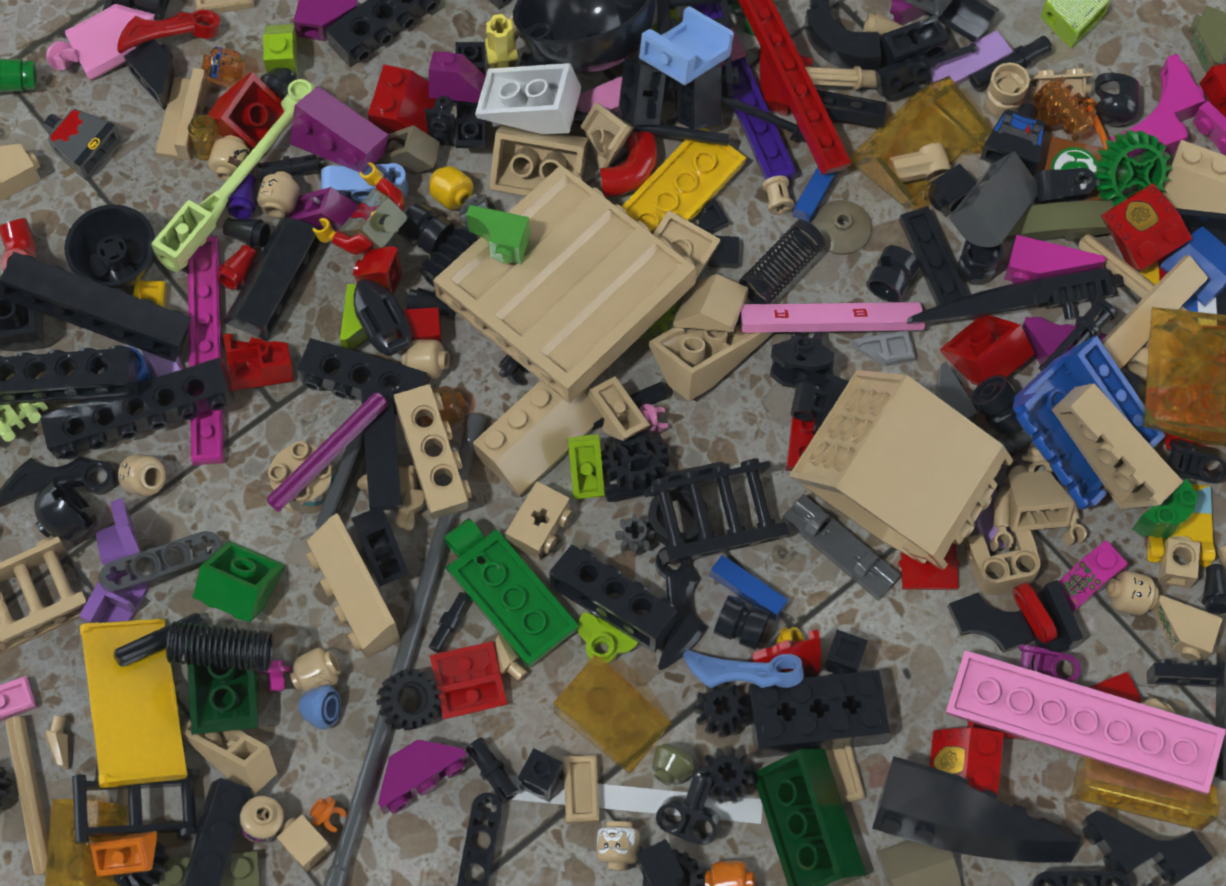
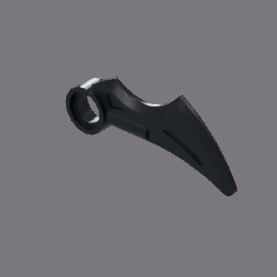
M81 456L66 465L58 467L45 466L30 458L7 479L0 489V508L12 501L40 492L54 478H59V485L67 482L72 487L86 486L91 493L103 495L111 491L115 486L116 475L108 463L100 460L93 461ZM105 471L107 478L102 484L96 485L91 483V477L95 472Z
M667 546L663 547L658 553L667 548ZM657 554L655 562L656 571L662 578L666 579L667 600L678 610L677 625L665 639L658 664V670H664L683 657L684 652L687 649L690 650L704 633L706 626L697 619L691 607V593L698 578L687 560L681 561L679 568L671 571L661 566L659 554Z

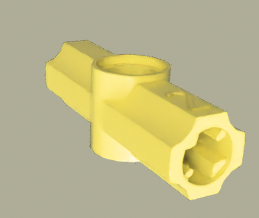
M503 14L493 15L492 19L486 23L487 38H485L490 69L516 67L518 55L512 21L504 17Z

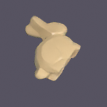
M415 466L399 467L402 508L398 509L394 523L398 528H404L407 531L413 530L415 523L414 514L418 513L426 504L422 490H418ZM366 474L358 479L357 486L360 489H366L368 493Z

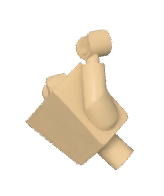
M1023 465L1012 468L1006 477L1005 485L999 488L994 501V527H997V534L990 542L992 551L995 552L998 549V539L1004 541L1006 545L1005 552L1013 544V537L1007 532V527H1010L1011 531L1014 532L1068 526L1069 528L1062 535L1063 542L1067 546L1072 545L1075 541V535L1077 543H1081L1086 538L1087 531L1085 527L1077 523V519H1080L1077 505L1067 492L1068 488L1060 484L1048 471L1028 472Z

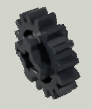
M648 430L645 434L639 432L624 441L613 437V442L605 441V450L601 451L603 473H607L609 482L617 479L619 488L623 487L626 483L629 484L630 490H634L636 484H640L643 489H647L646 482L658 479L657 475H666L665 467L669 466L668 446L663 444L660 435L653 438L652 430Z

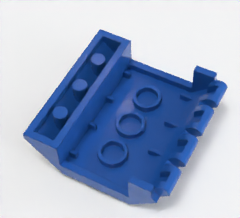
M1098 336L1089 338L1055 358L1014 397L1013 404L1016 419L1028 436L1032 435V442L1044 459L1050 461V467L1062 485L1068 487L1067 492L1079 509L1083 510L1087 507L1095 506L1107 493L1104 489H1099L1103 485L1051 410L1072 389L1077 386L1094 383L1152 448L1165 437V434Z

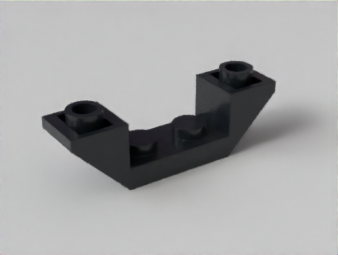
M455 42V54H463L486 76L485 42ZM457 105V119H455L456 148H486L487 120L476 117L475 112L477 108Z

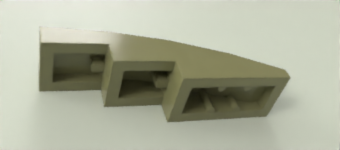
M1091 200L1029 205L1003 242L1013 241L1016 235L1028 238L1033 237V239L1037 240L1064 236L1065 240L1069 241L1083 238L1086 234L1096 236L1110 233L1100 215L1114 207L1113 201Z

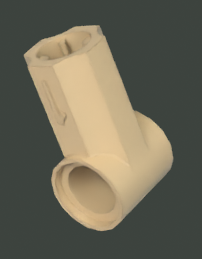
M941 143L928 144L918 152L889 157L888 160L889 175L894 184L924 178L928 182H932L951 169L944 146Z

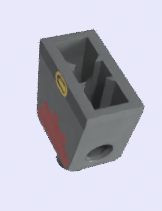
M78 109L70 110L64 119L55 114H50L44 122V129L51 132L48 141L54 153L86 181L121 140L113 123Z

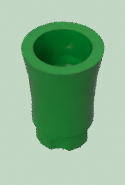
M0 58V92L36 90L37 73L35 61Z

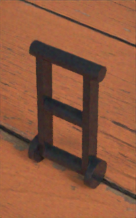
M187 768V777L180 780L120 785L108 788L99 787V780L86 781V775L72 776L75 844L89 843V837L120 836L156 831L157 834L177 833V839L179 840L196 839L198 827L194 780L200 778V770ZM181 787L183 823L143 825L141 788ZM127 789L129 825L88 827L87 791Z

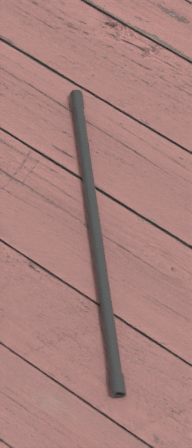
M477 413L469 414L462 436V444L459 451L462 468L458 469L461 481L468 478L475 455L473 442L483 433L487 421L486 417ZM457 512L439 517L390 676L405 669L409 670L447 544L443 537L452 530ZM403 689L398 694V703ZM379 712L335 855L323 886H344L346 882L347 869L392 724L388 725L385 722L387 717L385 715L380 716Z

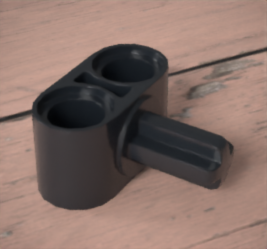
M696 772L686 799L672 796L664 800L656 813V822L660 829L695 844L706 845L711 843L721 828V819L718 813L704 806L713 779L707 774ZM675 808L679 811L681 819L679 821L668 819L665 809ZM698 820L708 821L712 825V831L709 833L701 832L697 828L696 822Z

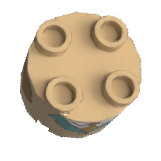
M297 441L280 451L268 469V476L273 491L317 447L306 444L303 441ZM331 462L284 509L298 515L308 512L313 514L321 511L335 476Z

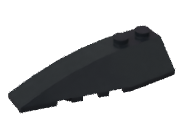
M893 756L878 800L872 829L938 849L970 856L1034 863L1072 862L1081 841L1080 835L1045 818L1037 820L1029 816L1025 808L1015 803L1011 807L997 800V794L987 789L981 792L969 786V780L959 775Z

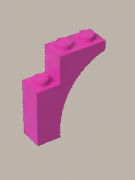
M1178 54L1167 57L1160 72L1162 91L1159 104L1147 118L1129 129L1135 132L1144 131L1148 135L1156 136L1158 142L1166 146L1164 152L1169 153V155L1175 153L1181 140L1186 141L1188 138L1187 129L1182 121L1195 117L1199 107L1205 102L1202 89L1196 86L1188 65L1182 62ZM1115 135L1110 140L1115 142ZM1134 149L1128 152L1127 156L1131 157L1134 154H1139L1142 149Z

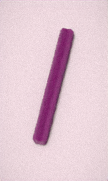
M378 392L372 394L267 497L266 500L269 506L277 512L281 511L387 407V400Z

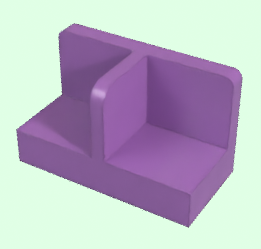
M110 569L111 573L106 578L108 581H114L116 585H119L118 581L123 576L129 575V573L126 571L115 573L113 569ZM130 574V576H131L130 580H131V581L135 580V579L132 577V575ZM98 581L79 617L84 623L131 621L150 585L146 582L112 593L104 590Z

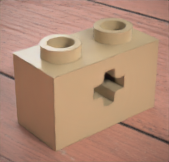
M536 481L505 533L506 541L515 549L540 561L544 553L549 554L552 551L557 540L555 534L559 527L564 528L571 518L570 498ZM542 519L546 520V523L540 522L542 521ZM535 521H536V522H539L540 525H539V526L535 525Z

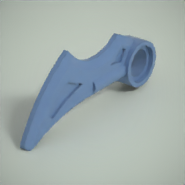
M689 649L683 654L684 660L691 672L710 688L729 681L751 682L761 688L772 685L787 688L799 684L804 676L801 659L792 654L779 655L772 659L770 663L723 660L705 656ZM784 669H794L787 673L779 672Z

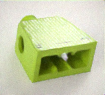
M1046 0L1040 16L1072 49L1105 15L1110 0Z

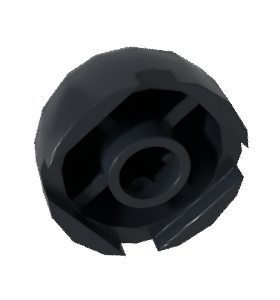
M54 478L43 487L35 499L34 512L38 520L36 527L48 538L52 535L54 538L59 537L62 541L77 540L98 524L95 514L91 518L87 515L84 508L90 507L89 504L70 484L64 482L59 485V478Z

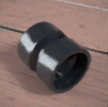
M416 202L406 211L407 220L398 230V234L412 244L418 242L420 249L431 254L434 251H438V246L441 243H446V238L449 235H453L455 225L441 215L434 217L433 210L420 202Z
M966 240L958 261V272L961 278L973 285L989 283L994 278L1003 255L1002 243L995 247H981Z
M894 245L886 246L877 261V266L871 272L866 286L873 295L891 303L900 302L909 287V282L914 278L920 262L913 253L905 248Z
M994 375L982 381L975 388L971 397L972 402L981 414H986V420L995 432L1006 434L1021 426L1016 419V412L1013 410L1014 397L1017 394L1006 377Z
M728 595L713 634L730 640L736 636L740 645L756 651L771 612L755 605L747 609L743 600Z

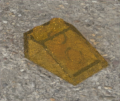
M596 654L553 703L556 716L629 774L671 725L620 673Z

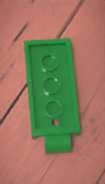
M468 518L443 537L447 546L458 557L453 563L447 565L445 569L528 668L578 630L579 625L497 529H494L484 538L477 525ZM480 559H484L486 561L484 564L478 563Z

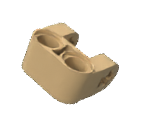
M1009 528L1014 542V546H1012L1013 552L991 557L981 533L964 538V549L970 569L977 582V586L983 593L996 595L1013 591L1015 586L1023 582L1030 586L1034 583L1041 564L1031 530L1012 532ZM1024 565L1030 569V572H1022L1017 566ZM994 572L997 575H999L1000 578L991 579L987 576L986 573Z

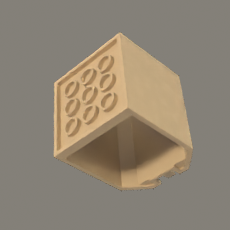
M856 370L789 477L880 541L918 562L925 563L927 560L937 568L945 569L947 563L944 557L951 544L960 545L963 539L971 534L976 518L981 511L988 507L992 500L991 495L998 485L994 478L999 472L1001 465L1010 466L1013 459L1003 444L910 376Z

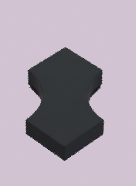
M979 593L951 602L948 605L960 635L979 634L995 642L1003 653L1018 648L1019 645L1031 643L1034 640L1021 610L1015 612L997 610L989 606Z

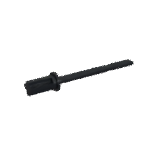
M721 94V102L792 132L790 137L792 141L795 138L806 143L797 123L794 124Z

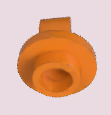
M331 796L325 799L320 798L314 803L309 812L312 816L310 823L315 827L321 825L327 831L336 832L337 828L330 824V816L336 813L338 816L345 818L347 813L344 809L334 806L335 799Z

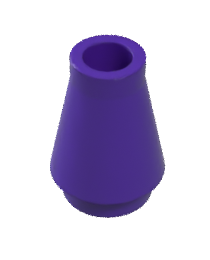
M251 174L244 178L229 196L226 203L228 213L234 218L247 219L255 212L256 179Z

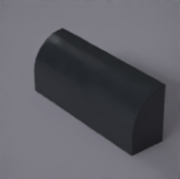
M289 217L279 220L224 319L225 324L268 341L321 244V241L313 231V228L319 230L318 227Z

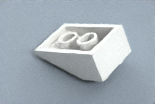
M570 63L491 68L487 71L475 115L479 119L539 134L570 133L581 85Z

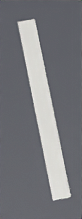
M509 775L512 782L520 790L517 795L514 794L515 797L511 800L565 805L564 780H560L550 801L547 802L519 788L518 776ZM598 784L599 808L656 814L664 800L668 797L678 796L686 799L688 793ZM714 795L711 798L707 797L704 806L716 811L721 820L761 824L762 803L760 799L737 797V803L732 804L729 796H725L723 804H719V795ZM675 808L665 809L666 815L681 816Z

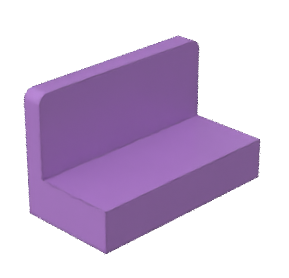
M123 498L111 502L115 525L95 533L100 560L103 565L140 552L134 523Z

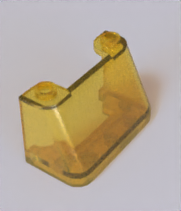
M947 76L924 86L883 123L882 128L879 127L849 156V159L858 170L904 208L913 207L915 210L928 200L926 195L929 192L928 186L931 182L924 178L902 183L888 166L889 157L915 153L928 144L941 143L951 165L962 153L969 150L974 153L985 145V138L992 132V129L951 77Z

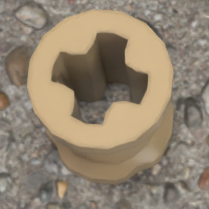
M773 176L762 183L763 190L767 192L769 199L768 212L773 215L784 214L791 211L795 206L794 201L789 197L787 189L789 180L786 176Z

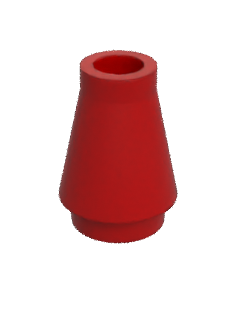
M242 245L236 253L218 267L216 276L219 282L231 290H236L238 287L243 286L253 261L257 257L256 251L248 245Z

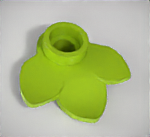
M583 612L579 619L578 633L586 642L588 658L596 664L610 663L617 654L628 653L638 644L634 639L592 614ZM599 645H605L608 647L606 653L600 654L596 651V648Z

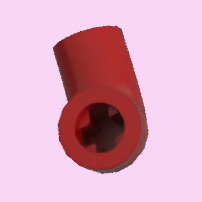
M637 132L630 135L626 141L628 151L626 161L621 165L600 168L604 197L619 196L635 191L651 176L656 167L657 160L656 138L652 133Z
M26 218L13 220L0 226V236L6 251L1 259V269L3 272L13 252L31 255L38 260L36 244Z

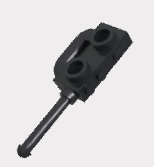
M970 43L966 47L934 58L932 56L928 57L925 53L917 54L915 57L906 58L904 61L875 71L877 92L891 102L916 95L924 89L927 81L932 80L931 69L936 64L970 52L974 53L977 50V45ZM912 82V84H910V85L901 87L902 85H904V84H906V83Z

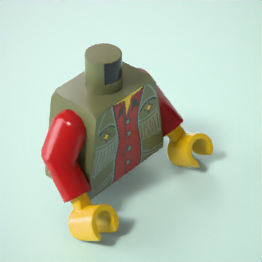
M371 162L367 164L372 168V172L369 175H364L360 171L359 175L368 185L376 186V189L374 188L339 231L335 232L326 218L319 219L324 229L317 230L313 228L314 233L321 242L326 243L332 240L333 245L353 255H360L370 249L383 248L408 217L402 211L405 204V197L402 191L386 177L383 178L381 171Z

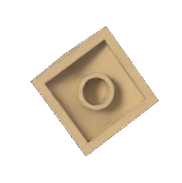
M719 274L696 281L692 289L686 292L673 321V326L733 332L749 293L748 287Z

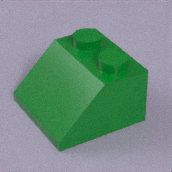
M228 541L200 566L193 598L203 602L208 607L220 609L238 620L250 623L264 610L285 569V564Z

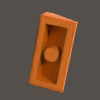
M156 831L107 837L91 843L90 847L97 877L152 870L157 840Z

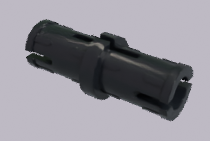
M315 154L293 158L283 156L281 160L257 163L260 182H262L265 176L279 171L286 172L292 177L319 173L317 156Z
M483 737L470 743L471 746H467L466 751L480 769L481 778L489 782L502 803L515 797L514 794L517 795L520 790L504 770L505 764L503 761L497 760Z

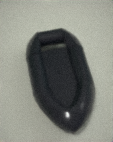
M360 279L355 287L353 305L356 317L371 344L378 352L387 356H392L409 348L413 339L412 329L396 298L377 282L369 279ZM399 332L401 333L402 337L386 344L385 339Z

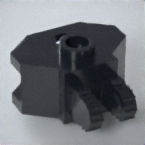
M796 332L795 336L791 335L789 340L773 345L770 377L784 387L796 388V385L800 382H809L822 388L824 375L826 373L833 375L834 352L822 344L823 333L815 332L813 338L806 337L804 332Z

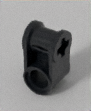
M1087 168L1040 171L1036 173L1039 204L1085 200L1091 195L1096 185L1095 174ZM1078 179H1081L1083 184H1087L1084 190L1080 189V186L1076 184Z
M1182 439L1170 440L1171 452L1167 464L1180 478L1217 483L1226 477V462L1219 449L1194 444ZM1210 460L1220 462L1218 467L1213 470L1203 468L1205 463Z

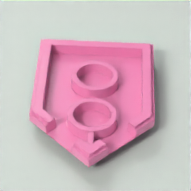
M114 4L65 31L90 81L126 63L124 56L139 45L120 54L117 51V45L121 32L133 17L138 16L154 20V14Z

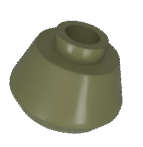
M668 743L659 745L655 749L652 768L655 771L654 777L666 786H671L672 783L678 785L694 774L695 763L681 749Z

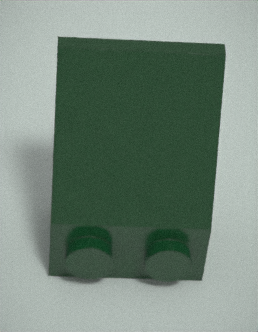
M206 634L205 650H206V645H207V637H208V634ZM213 634L211 639V650L213 645ZM218 634V640H217V650H218V644H219V634ZM224 634V640H223V649H224V643H225V634ZM230 634V640H229V649H230V642H231V634ZM196 635L194 636L193 640V651L195 646ZM200 635V640H199V651H200V646H201V638H202V635ZM188 636V640H187V651H188L190 636ZM192 663L189 666L187 665L191 735L259 728V672L257 670L254 672L249 670L247 672L245 669L241 671L239 668L237 670L233 668L229 670L227 667L225 669L222 667L216 668V666L213 668L210 666L205 667L204 665L200 667L198 664L193 666Z

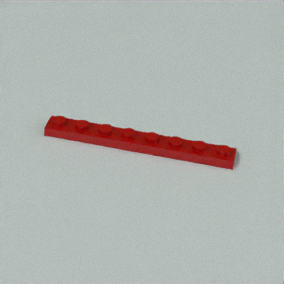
M738 0L821 174L826 175L847 169L851 161L773 0Z

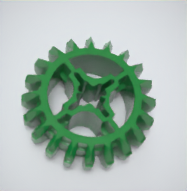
M1128 130L1125 132V135L1121 133L1115 134V142L1112 140L1105 141L1106 150H1097L1101 158L1100 161H1093V164L1098 167V170L1093 173L1096 179H1098L1095 189L1100 191L1098 194L1100 199L1113 201V206H1116L1151 183L1161 193L1166 192L1162 185L1164 181H1171L1166 176V172L1173 169L1170 164L1166 163L1171 156L1169 153L1164 152L1166 146L1158 142L1156 136L1148 135L1144 131L1135 132ZM1134 149H1142L1139 154H1134L1131 157L1127 156V153ZM1133 185L1137 187L1129 193H1121L1125 188L1129 189Z

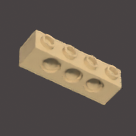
M428 384L394 394L395 407L431 520L468 509L467 499L472 498L467 479L462 481L460 479L458 469L462 468V463L458 451H451L448 440L453 439V435L448 421L442 422L439 411L444 410L439 392L433 393L431 385ZM422 416H428L433 420V423L428 427H420L416 424V421ZM431 445H437L443 451L440 455L431 457L425 453V450ZM440 474H446L452 479L451 483L447 486H439L434 480Z

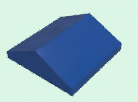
M1202 226L1191 234L1193 239L1175 249L1160 265V268L1168 273L1184 256L1190 255L1208 277L1192 295L1206 307L1226 288V246Z

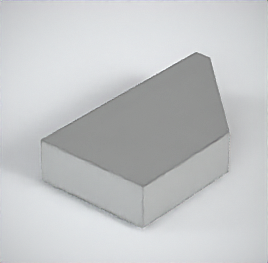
M909 331L853 339L852 341L854 349L884 367L913 362L915 360Z

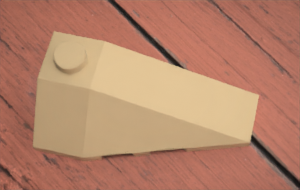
M738 317L733 332L692 328L684 330L683 328L676 327L649 341V347L667 384L690 401L716 385L774 332L742 333L740 318Z

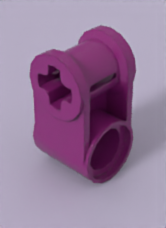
M1019 645V650L1022 652L1019 667L1030 670L1033 656L1032 671L1068 682H1073L1079 677L1081 672L1080 664L1074 656L1049 651L1040 647ZM1060 660L1067 661L1072 667V673L1067 679L1061 678L1056 673V665Z

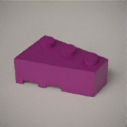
M319 86L295 104L290 145L357 172L361 171L362 173L370 167L367 164L368 162L374 164L385 154L388 134Z

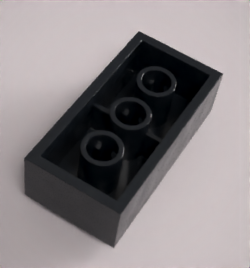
M879 670L803 678L796 686L787 688L776 685L761 688L756 684H749L747 699L756 758L790 755L800 749L825 748L826 750L844 749L847 746L853 748L886 744L890 730ZM845 707L855 709V714H850L849 709H845ZM813 710L820 711V713H823V717L817 718V714L814 713ZM780 714H787L788 716H790V721H785L784 717L780 716Z

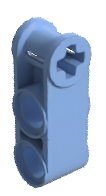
M396 163L376 164L375 166L381 171L383 178L386 177L406 197L409 186L406 181L404 168ZM332 165L321 170V189L332 187L353 202L362 203L374 188L376 189V186L368 185L359 175V172L345 166ZM369 167L363 174L369 175L372 172V168Z

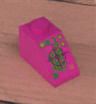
M1107 540L1082 558L1058 581L1072 613L1108 586L1110 580L1116 579L1117 575L1128 565Z

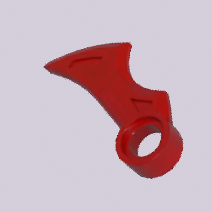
M206 9L197 10L193 13L179 12L175 16L163 20H150L135 16L121 32L117 51L122 54L134 46L151 40L192 33L194 36L203 39H211L218 35L220 18L215 12ZM199 23H208L210 25L206 26Z

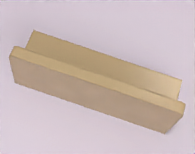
M193 68L191 79L174 78L156 147L157 156L191 161L210 85L205 69Z

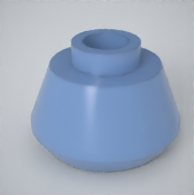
M322 685L308 690L301 697L299 711L305 721L318 729L325 730L337 721L341 711V699L334 687Z

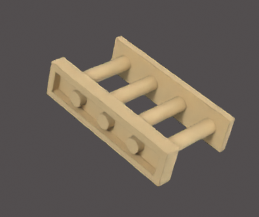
M59 537L43 539L35 547L0 562V583L16 576L30 608L28 616L17 621L13 620L0 591V654L80 618L79 615L88 599L82 591L76 593L70 587L58 559V556L67 553V549ZM45 562L61 597L59 602L48 607L42 605L28 572L29 569Z

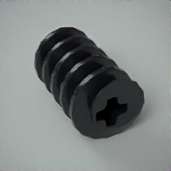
M458 226L454 230V235H449L446 238V243H441L438 246V251L430 254V260L426 259L422 263L421 275L434 287L433 280L474 244L478 238L472 232H469L468 229Z

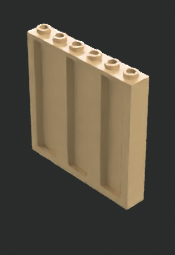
M560 165L508 212L529 217L531 236L521 264L512 262L506 264L491 258L489 243L480 237L433 280L436 296L570 404L696 284V267L690 258L675 252L665 239H658L650 233L644 223L636 222L627 215L620 205H614L608 201L599 189L591 188L583 182L578 173L569 171Z

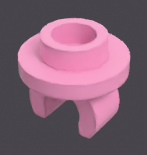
M64 41L53 43L46 53L48 64L55 70H65L73 62L79 61L75 50Z
M643 404L639 410L650 424L649 428L641 431V433L645 434L648 430H652V433H661L668 427V423H660L657 420V417L665 413L664 408H654L651 404Z

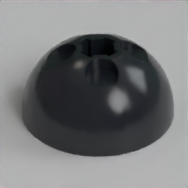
M103 205L87 211L73 223L65 239L64 252L66 261L74 274L92 278L97 283L110 288L124 289L141 280L151 268L155 258L151 243L156 237L152 225L139 211L124 205Z

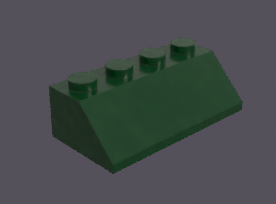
M825 748L800 749L752 773L788 886H844L867 876Z

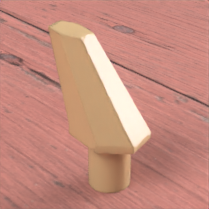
M499 634L493 644L500 672L502 675L507 672L510 673L519 682L527 674V671L517 663L519 656L516 655L510 645Z
M53 716L51 729L46 730L44 736L56 766L68 770V735L63 733L66 718Z

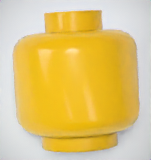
M446 166L439 168L430 177V195L446 209L457 210L463 207L462 205L465 204L467 198L472 196L473 182L456 167Z

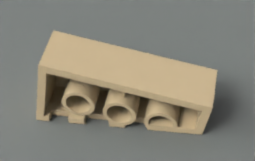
M1094 383L1075 387L1051 409L1120 509L1160 505L1183 482Z

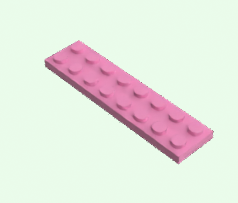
M966 650L964 651L946 710L947 715L1204 795L1209 794L1226 729Z

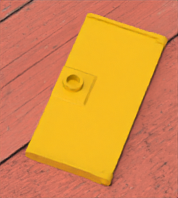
M164 619L84 623L79 626L99 773L98 780L99 787L101 788L180 780L187 777L171 663H168L166 658V647L124 667H120L117 664L113 655L116 648L165 627Z

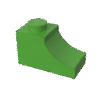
M469 205L466 213L469 232L481 236L489 243L491 258L501 263L508 264L512 262L521 264L531 236L529 217Z

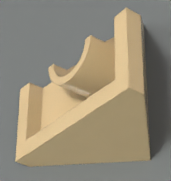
M597 102L580 126L584 129L587 138H589V143L599 169L610 167L635 128Z

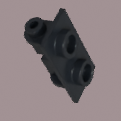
M440 96L436 99L433 110L425 108L428 135L439 141L441 146H455L456 123L455 115L451 114L453 103L446 96Z

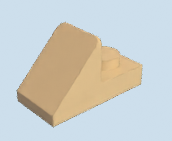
M616 376L589 390V398L605 419L602 427L604 433L624 441L649 428L650 424Z

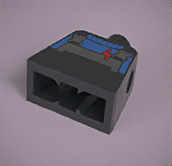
M1022 103L1019 106L1018 112L1009 109L1005 110L986 140L980 160L994 163L1015 151L1034 177L1040 161L1045 123L1034 118L1037 108L1030 103Z

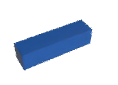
M817 167L794 207L793 217L811 222L839 171L822 175Z
M721 555L710 570V577L752 606L755 605L770 611V618L774 621L787 605L788 599L723 555Z

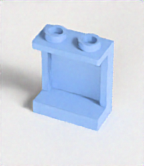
M689 6L684 9L682 22L663 35L658 34L652 29L642 33L639 58L686 85L730 57L734 33L732 30Z

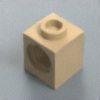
M1185 536L1168 538L1164 543V555L1160 557L1158 584L1191 588L1198 579L1200 542H1193ZM1173 555L1182 557L1186 565L1176 563Z
M302 814L297 819L293 817L285 822L280 829L281 834L276 837L307 873L332 850L329 843Z

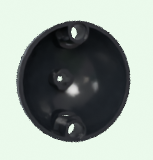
M518 0L513 10V21L520 38L530 50L534 62L548 64L570 63L575 74H593L616 67L624 62V58H629L640 48L642 33L651 29L656 0Z

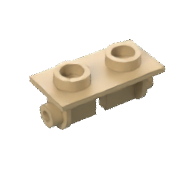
M1082 68L1068 69L1066 74L1055 75V70L1037 71V76L1032 77L1029 82H1036V86L1031 88V97L1037 98L1038 101L1059 99V88H1063L1064 99L1086 97L1092 93L1091 84H1086V79L1092 77L1093 73H1084Z

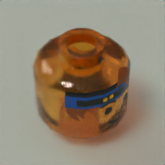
M215 46L212 48L210 55L204 54L201 69H205L207 72L206 78L208 83L231 88L242 79L245 60L241 59V54L237 50Z

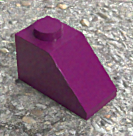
M433 51L428 69L429 98L437 99L440 96H446L455 101L478 103L486 76L463 54Z
M332 187L300 195L294 211L288 217L316 226L319 230L324 229L319 219L326 218L334 231L337 232L354 213L358 204Z

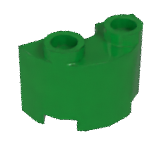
M1186 478L1162 504L1152 506L1142 514L1132 530L1145 538L1148 535L1155 538L1163 537V540L1177 534L1194 512L1195 504L1198 501L1197 492Z

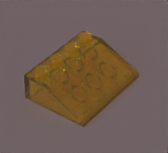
M1152 307L1143 419L1144 427L1201 444L1226 446V315Z

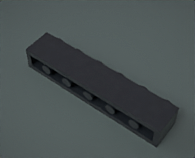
M13 252L0 278V298L172 362H176L189 331L191 317L185 316L178 310H169L156 305L151 300L140 299L126 294L119 288H110L97 283L92 278L81 277L66 271L60 266H52L38 261L31 255Z

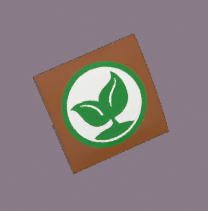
M1051 136L1044 171L1087 168L1095 172L1098 170V167L1093 164V161H1100L1101 158L1097 150L1105 149ZM1078 179L1076 182L1080 189H1085L1087 184H1083L1081 179ZM1094 187L1091 195L1082 201L1100 200L1098 196L1100 191Z

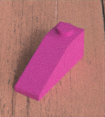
M1016 235L1010 250L1004 280L1017 283L1099 268L1103 266L1106 256Z

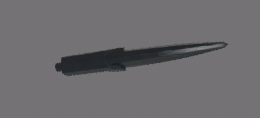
M1099 267L1017 282L971 294L910 316L907 324L999 314L1036 308L1041 303H1045L1046 309L1062 306L1065 320L1074 319L1077 317L1074 303L1077 304L1089 300L1091 307H1093L1092 303L1096 298L1104 299L1114 294L1113 286L1122 285L1123 276L1120 274L1110 275L1106 267Z

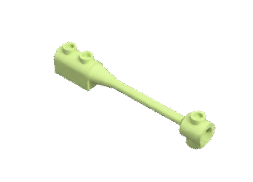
M303 79L292 81L288 86L287 96L281 101L284 113L223 186L199 205L188 199L151 243L156 258L165 267L174 272H179L180 269L187 266L188 260L195 251L206 243L207 237L216 228V223L228 202L229 196L291 124L295 104L316 88L313 84Z

